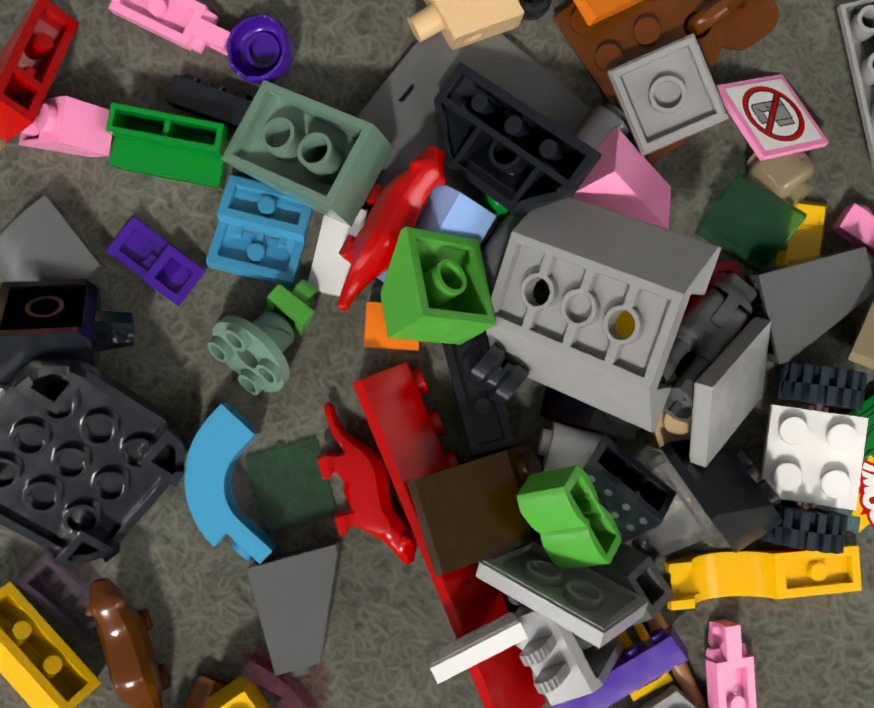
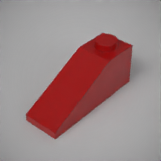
M35 0L0 53V138L6 142L34 123L79 25L76 20L49 0Z

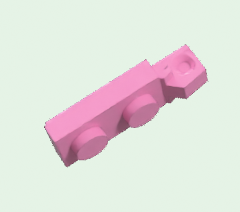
M112 0L108 7L113 14L189 51L194 50L202 54L205 46H208L228 56L226 45L230 32L216 26L219 20L218 16L210 12L206 5L196 0Z
M726 619L710 621L708 643L711 647L706 649L705 655L707 658L705 663L708 708H757L754 656L747 653L746 645L742 643L741 624Z

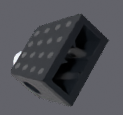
M606 435L600 440L583 467V470L595 487L599 503L609 511L618 527L621 536L620 545L659 526L663 522L677 493Z

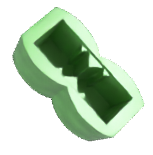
M578 465L530 474L517 494L518 506L522 516L529 525L540 533L543 550L551 561L562 570L610 564L621 543V536L611 514L599 503L595 487L586 472Z

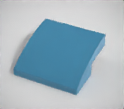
M229 175L217 211L219 222L206 258L208 268L276 285L281 284L284 287L294 289L314 210L262 182ZM244 230L251 231V232H255V233H258V234H253V233L245 232ZM265 235L271 236V237H275V238H279V240H278V239L269 238V237H265Z

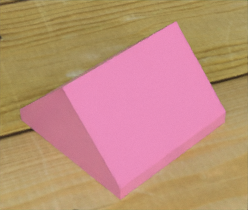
M613 128L596 149L602 154V157L571 197L669 230L671 186L645 157L641 156L640 152L619 129Z

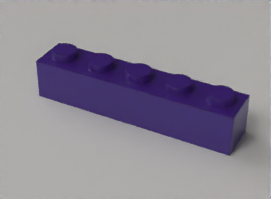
M672 626L666 629L658 628L649 635V639L641 644L635 642L626 648L625 653L617 659L602 687L591 694L554 705L552 708H607L687 661L688 648Z

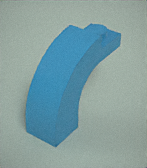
M229 402L221 403L202 424L190 446L184 475L186 499L198 529L213 547L229 535L233 539L231 546L241 557L247 561L255 559L261 564L279 544L242 511L232 489V475L236 462L248 446L259 436L261 431Z

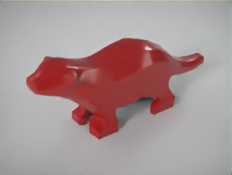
M429 146L411 162L407 170L397 175L386 186L382 187L374 183L365 200L368 205L374 204L365 221L364 227L356 237L348 234L339 251V255L351 263L337 302L339 309L343 311L348 310L358 294L371 281L388 270L400 231L406 226L416 227L432 190L437 186H444L446 182L443 167L445 154L439 148Z
M330 402L326 403L324 410L329 428L343 452L327 451L317 457V462L323 480L331 478L337 472L345 483V495L351 506V509L337 511L338 514L334 515L339 536L348 534L353 526L358 527L382 540L404 564L413 563L418 544L410 525L395 507L391 478L382 455L370 444L348 432L340 423L334 405Z

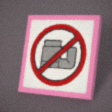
M782 74L716 86L724 107L760 161L825 147L829 143Z

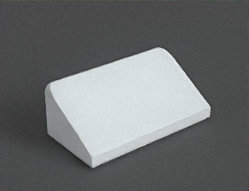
M361 208L352 227L324 215L308 283L316 288L317 292L340 296L351 263L343 259L339 255V251L348 234L356 237L364 227L369 210Z

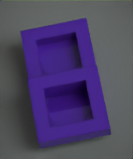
M132 216L106 250L107 253L139 275L144 282L177 306L181 305L206 272L205 269L135 216Z

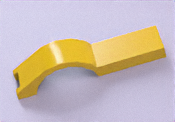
M844 544V551L840 554L813 552L798 548L771 551L740 550L737 553L735 551L697 553L664 562L665 572L670 573L671 591L674 594V597L667 603V608L670 610L695 608V604L700 601L728 596L786 599L862 591L859 546L855 544Z

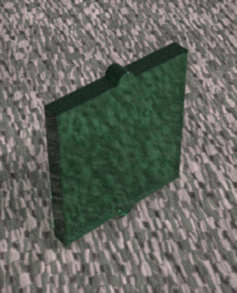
M738 172L721 197H715L712 200V209L700 223L695 233L713 245L722 247L721 250L757 272L764 270L780 250L788 248L789 238L806 219L807 214Z
M315 437L286 446L283 443H278L275 449L245 457L266 532L294 524L303 527L307 520L337 512L328 479L323 480L317 462L320 452Z

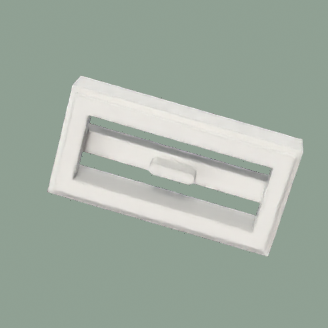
M509 612L428 653L429 656L427 658L430 669L437 684L528 637L516 615Z

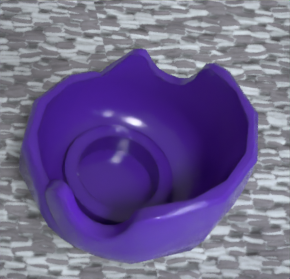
M267 14L253 15L240 21L232 28L226 45L230 68L242 79L255 84H262L263 80L271 83L276 82L289 71L294 59V43L289 31L281 22ZM251 53L271 61L266 64H259L253 59Z

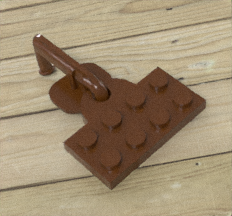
M644 0L588 26L573 2L553 16V21L607 102L621 110L608 79L607 71L693 33L710 70L715 65L722 48L743 51L771 33L778 22L779 12L774 0ZM697 134L644 157L652 165Z

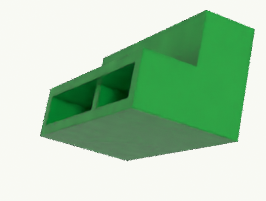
M111 102L106 131L114 136L109 165L119 170L224 190L229 164L225 163L221 158L233 137V134L225 124Z

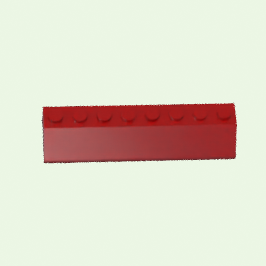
M408 362L353 382L352 384L456 639L509 613L507 604L510 601L508 600V595L475 577L479 562L444 575L435 576L407 481L459 463L453 450L447 453L443 450L439 436L446 434L437 410L433 409L428 412L421 395L428 393L429 390L420 368L411 370ZM516 645L468 668L484 708H541L546 704L544 695L539 694L533 684L534 679L531 667H525L519 657L522 649H519Z

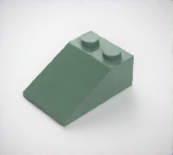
M263 80L221 160L307 207L352 227L394 147L374 124Z

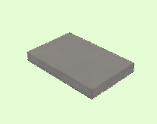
M759 317L752 319L695 382L689 451L691 463L706 468L762 398L771 326L770 320Z
M538 540L480 561L475 576L599 649L641 619L649 602L642 596L588 567L564 570L558 568L545 553L541 542Z

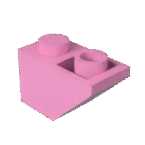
M69 96L46 98L34 123L20 132L18 145L86 157L109 156L112 135L106 131L109 109Z

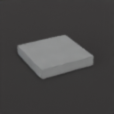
M694 33L607 71L608 79L641 156L648 155L729 119Z

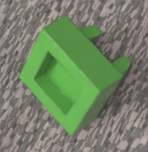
M304 279L297 284L292 292L278 284L267 296L265 312L272 311L284 317L291 325L294 335L300 338L311 325L315 311L308 306L315 297L313 296L317 289Z

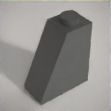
M866 246L847 247L744 275L746 283L754 288L757 293L756 298L751 303L754 317L771 321L766 361L777 364L789 362L874 294V259L867 253Z
M339 538L268 557L261 564L254 561L246 569L275 676L289 673L291 678L300 677L313 672L316 669L315 665L321 662L325 650L341 551Z

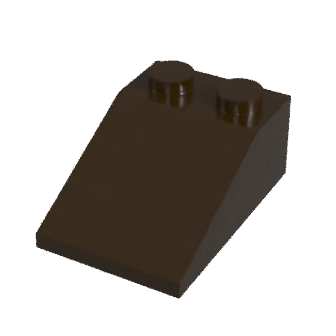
M531 441L494 451L407 481L435 576L444 575L541 538L540 533L535 531L522 516L517 500V494L529 475L542 472L540 460L534 452Z

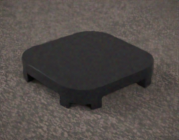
M48 355L32 360L13 377L0 393V524L53 552V564L70 569L71 562H91L103 558L105 563L120 552L121 540L170 484L177 487L184 474L185 439L179 425L166 412L85 361L67 355Z

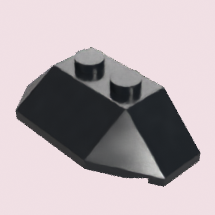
M461 61L434 98L436 113L439 115L440 135L446 166L515 216L573 196L602 157L600 152Z

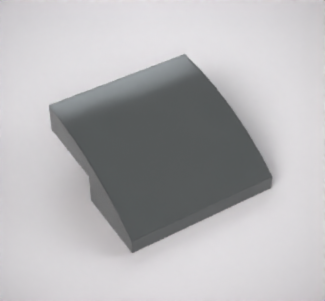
M46 194L22 212L0 234V273L7 282L90 280L106 267L53 198Z

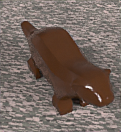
M100 578L93 581L89 596L90 603L85 614L96 620L110 679L116 693L131 708H163L162 691L169 688L171 682L165 664L159 665L155 658L153 646L147 632L153 628L148 609L136 611L127 603L120 589L109 578Z

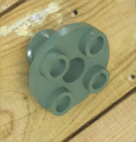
M266 311L253 323L241 317L231 315L223 317L214 325L212 339L207 343L208 350L214 358L226 363L238 375L240 385L252 395H258L261 391L277 392L290 379L289 365L283 352L294 342L295 335L291 325L284 317L278 313Z

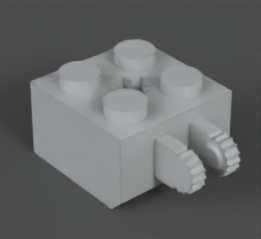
M525 605L519 606L514 612L528 637L515 644L519 649H522L519 657L525 667H531L534 679L533 684L537 692L542 695L545 694L551 706L591 694L604 685L624 648L618 635L599 649Z

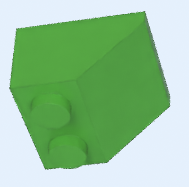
M407 226L400 231L380 293L388 338L461 345L495 326L496 321L479 241L477 239Z

